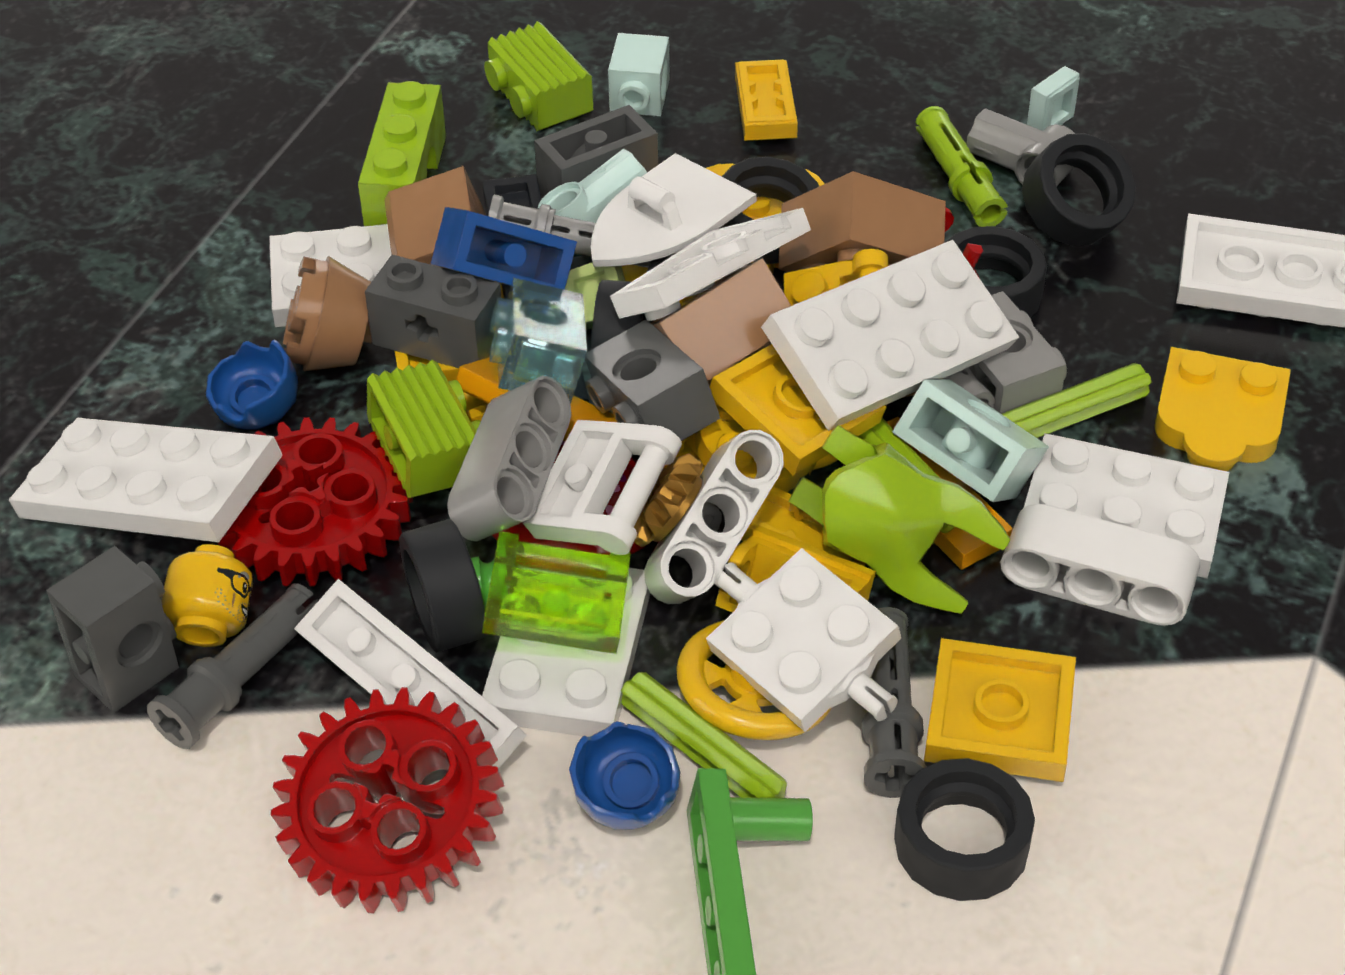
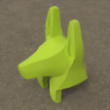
M837 425L825 440L822 448L846 466L836 469L826 478L823 488L802 477L797 483L789 502L822 525L824 545L864 562L870 569L876 571L875 574L889 589L914 603L961 614L966 609L968 600L933 575L921 562L922 558L945 524L962 529L1000 550H1004L1010 542L1005 529L979 499L958 484L923 473L887 443L872 445Z

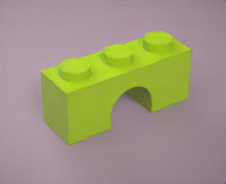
M414 81L402 83L388 82L358 181L364 226L387 224L384 200L389 191L427 179V168L438 169L446 139L441 85L420 84Z

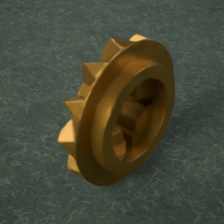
M690 453L676 457L673 463L662 470L634 526L637 532L634 542L640 547L647 545L652 540L659 542L667 536L685 515L699 493L703 479L699 477L703 463Z

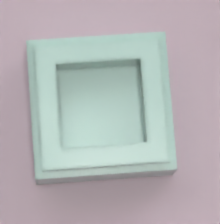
M1064 66L1031 89L1027 125L1043 131L1050 125H1062L1074 117L1080 79L1078 72Z

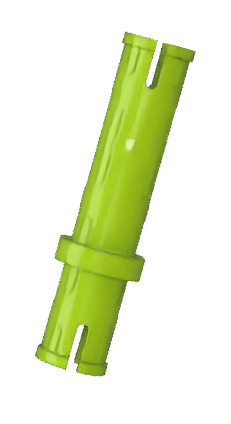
M931 106L924 109L916 118L915 122L919 126L915 127L948 176V185L951 193L958 201L966 204L973 215L975 223L979 227L998 225L1006 217L1008 212L1006 208L1008 206L992 185L993 177L991 171L983 162L975 159L966 142L950 121L947 112L942 107Z

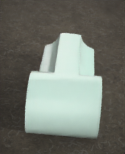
M622 149L582 181L567 182L549 191L540 201L538 208L541 204L550 205L552 209H556L555 215L596 223L607 204L618 193L629 186L634 178L642 177L647 171L632 153ZM574 254L573 257H579V256H582V255H580V254Z

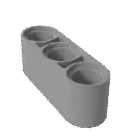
M547 376L538 377L493 398L488 404L451 489L447 503L450 519L456 524L461 535L467 540L479 541L527 521L534 514L571 419V406L568 396L562 386L553 378Z

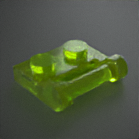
M500 531L482 633L617 654L630 552L626 555H617L611 552L610 555L535 544L519 541V534Z

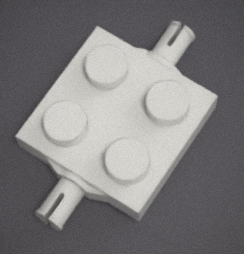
M802 548L770 578L758 584L732 562L724 565L726 573L722 569L718 571L714 580L715 585L723 589L739 604L736 610L706 638L710 650L731 669L740 673L753 688L804 732L829 708L841 704L849 698H853L872 714L877 721H883L887 718L885 710L890 714L893 712L898 699L870 678L877 662L901 639L899 626Z

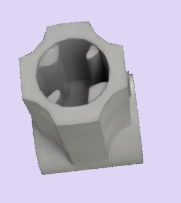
M985 108L975 118L973 127L967 136V146L973 155L1015 171L1019 182L1023 185L1024 174L1034 159L1051 142L1066 134L1075 133L1071 129L1057 124L1050 125L1042 131ZM1064 164L1057 165L1054 168L1053 175L1056 187L1072 171L1073 166Z

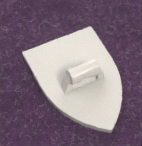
M675 153L642 177L634 178L630 185L618 193L604 208L594 226L591 237L593 266L613 267L632 265L677 253L710 231L719 229L757 201L756 194Z

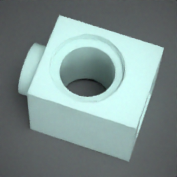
M618 33L608 68L610 112L630 105L639 115L661 116L670 80L669 37Z

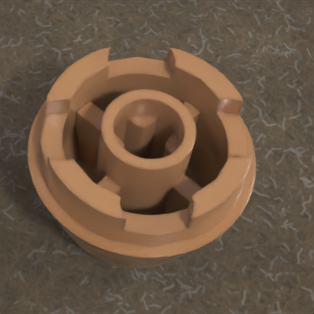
M303 256L298 269V276L302 277L300 286L297 285L294 298L291 299L283 338V344L286 345L284 350L292 363L303 365L304 371L353 366L359 357L362 343L372 342L365 290L371 281L330 256L326 258V261Z

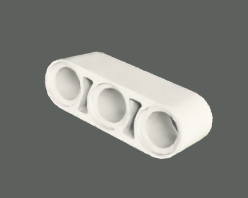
M747 430L727 441L714 452L699 476L703 479V482L695 500L671 532L659 541L647 561L644 570L645 583L649 592L657 600L667 604H680L707 592L715 583L714 580L720 569L723 570L724 565L728 562L783 468L782 449L770 434L761 430ZM737 450L748 452L754 458L757 464L755 479L744 476L738 470L735 463ZM705 502L715 504L722 510L725 517V527L722 533L711 530L705 524L702 517V509ZM672 556L682 557L690 564L693 579L688 588L677 585L672 580L669 573V562Z
M1044 504L1028 505L1020 511L1010 535V542L1005 548L1000 561L1001 570L1005 576L1014 584L1023 588L1163 626L1176 624L1184 618L1200 569L1198 554L1184 542Z

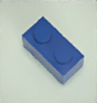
M445 207L431 264L562 299L577 241L468 210Z

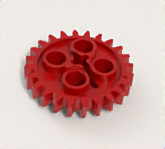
M309 417L303 419L300 430L291 431L284 422L278 423V436L274 438L283 456L220 542H218V545L231 550L234 553V558L242 562L247 568L254 565L259 581L268 578L275 570L280 571L283 586H288L297 573H305L309 586H315L318 581L319 572L327 570L336 581L337 579L342 580V566L349 563L363 572L367 569L365 554L371 553L375 556L385 557L387 555L385 539L399 540L402 534L401 523L411 520L409 503L413 502V497L407 498L406 490L403 489L401 481L398 480L397 472L394 473L393 465L390 464L388 456L385 455L384 448H381L380 439L377 440L375 431L361 438L360 427L357 422L350 424L343 432L338 431L335 418L331 417L325 422L322 429H314ZM261 431L255 432L256 435H266Z
M401 687L394 704H386L379 689H374L370 697L369 708L360 710L354 700L350 697L346 698L344 702L346 717L337 721L334 717L323 711L319 714L325 731L319 737L302 731L298 734L300 741L307 751L304 756L284 755L282 762L294 778L283 779L273 783V789L284 804L271 809V816L279 828L284 829L275 838L284 853L291 855L288 859L289 864L299 878L308 875L307 882L318 896L323 895L332 888L331 894L338 905L346 908L353 901L357 893H359L360 901L366 911L374 914L379 906L382 895H388L397 911L401 912L404 911L406 906L407 891L417 889L421 897L427 903L433 901L432 881L440 877L447 884L455 888L459 885V880L453 866L458 861L477 867L481 863L472 843L474 840L484 842L495 840L496 835L493 828L484 817L503 814L504 808L498 795L493 792L504 787V780L498 767L492 766L498 761L491 742H482L485 736L476 719L465 722L466 719L457 703H452L441 712L442 707L435 693L429 691L422 698L418 706H415L408 688ZM384 750L382 755L374 762L359 764L368 753ZM448 770L444 778L437 783L430 785L421 784L424 778L433 771ZM344 778L353 781L354 784L334 780ZM397 793L401 794L403 800L396 796ZM372 795H374L375 798L380 799L378 803L375 802ZM354 811L351 818L343 825L329 827L333 818L341 812ZM422 811L430 814L444 815L441 818L436 819L424 815ZM410 831L419 832L415 840L408 846L399 849L391 848L396 838L403 833Z

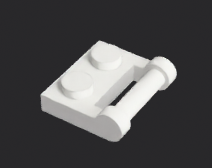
M577 420L550 471L534 514L529 520L524 521L523 524L536 539L598 545L613 554H628L637 537L634 526L664 466L674 462L682 445L680 438L671 430L657 425ZM632 455H640L611 514L603 515Z

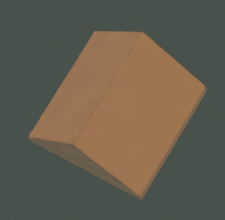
M464 166L389 191L384 200L391 255L431 264L445 207L486 215Z

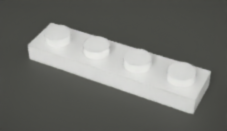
M339 579L294 628L368 693L372 694L374 689H379L386 704H394L401 687L408 688L415 706H418L422 698L429 691L435 693L442 707L441 712L452 703H457L466 719L465 722L476 719L485 736L482 742H491L498 761L492 766H496L498 769L527 736L518 725Z

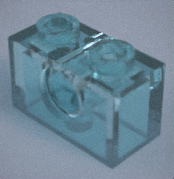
M513 278L508 298L497 297L490 322V333H494L489 361L498 364V388L513 390L538 377L547 376L553 378L562 386L571 404L587 353L583 294Z

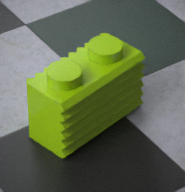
M537 21L534 26L528 24L524 30L519 27L515 33L509 31L506 36L500 34L497 39L490 38L488 41L489 60L484 65L487 80L495 91L501 90L502 94L505 93L507 99L510 100L515 114L519 118L525 117L526 120H529L531 126L534 125L536 132L593 111L592 76L542 23Z
M431 360L427 365L420 362L415 368L408 365L403 371L396 367L391 373L386 370L379 376L372 373L367 378L369 424L371 423L373 432H376L377 440L380 439L381 448H384L385 455L388 456L390 464L393 465L394 473L397 472L398 480L401 481L403 489L406 490L407 498L453 487L481 422L480 420L470 421L466 414V400L460 383L457 380L448 381L439 364L434 360Z

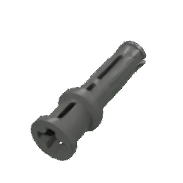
M292 584L285 594L214 658L204 657L203 659H197L187 668L188 677L167 696L157 695L147 705V713L156 729L172 744L182 749H190L200 739L199 730L219 711L229 712L239 703L242 694L241 686L298 634L294 628L318 602L317 599L306 608L302 606L313 593L303 585Z
M883 607L878 610L899 626L901 639L877 662L870 678L891 695H894L898 702L891 714L885 710L887 715L885 720L877 721L869 712L866 713L862 720V735L867 744L870 745V759L864 766V784L870 791L879 796L899 798L901 797L903 787L919 770L926 767L923 760L918 757V742L924 735L923 718L915 707L912 706L911 671L907 635L908 617L897 608ZM891 766H894V777H889L888 775Z

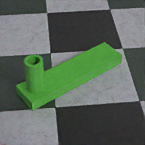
M698 768L686 811L708 975H756L737 841H809L813 827L811 802L809 798L730 797L726 769Z

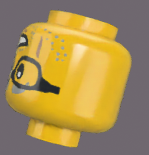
M201 545L195 549V552H188L176 557L168 567L164 586L165 594L161 602L164 613L168 616L176 630V637L187 644L215 647L222 645L227 638L238 634L245 627L253 587L252 573L242 562L234 558V553L231 550L219 545Z

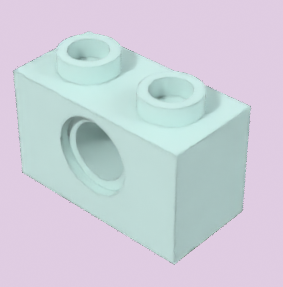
M924 379L892 433L992 502L1017 498L1049 448L1048 445L950 379Z

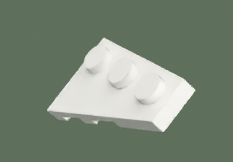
M799 208L710 231L612 294L610 297L619 319L644 313L647 321H652L674 313L681 308L679 302L681 299L708 290L714 286L715 281L810 231L811 228L804 209Z

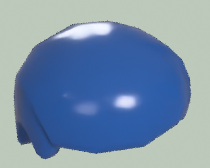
M272 340L269 348L260 347L245 341L235 355H230L221 360L210 372L207 379L206 398L219 419L224 423L238 429H260L278 423L295 403L298 377L290 357L278 341Z
M619 721L613 722L607 728L590 737L583 736L576 745L569 767L578 804L595 822L614 830H633L647 826L669 810L674 804L679 790L681 772L673 747L651 728L632 724L626 725Z

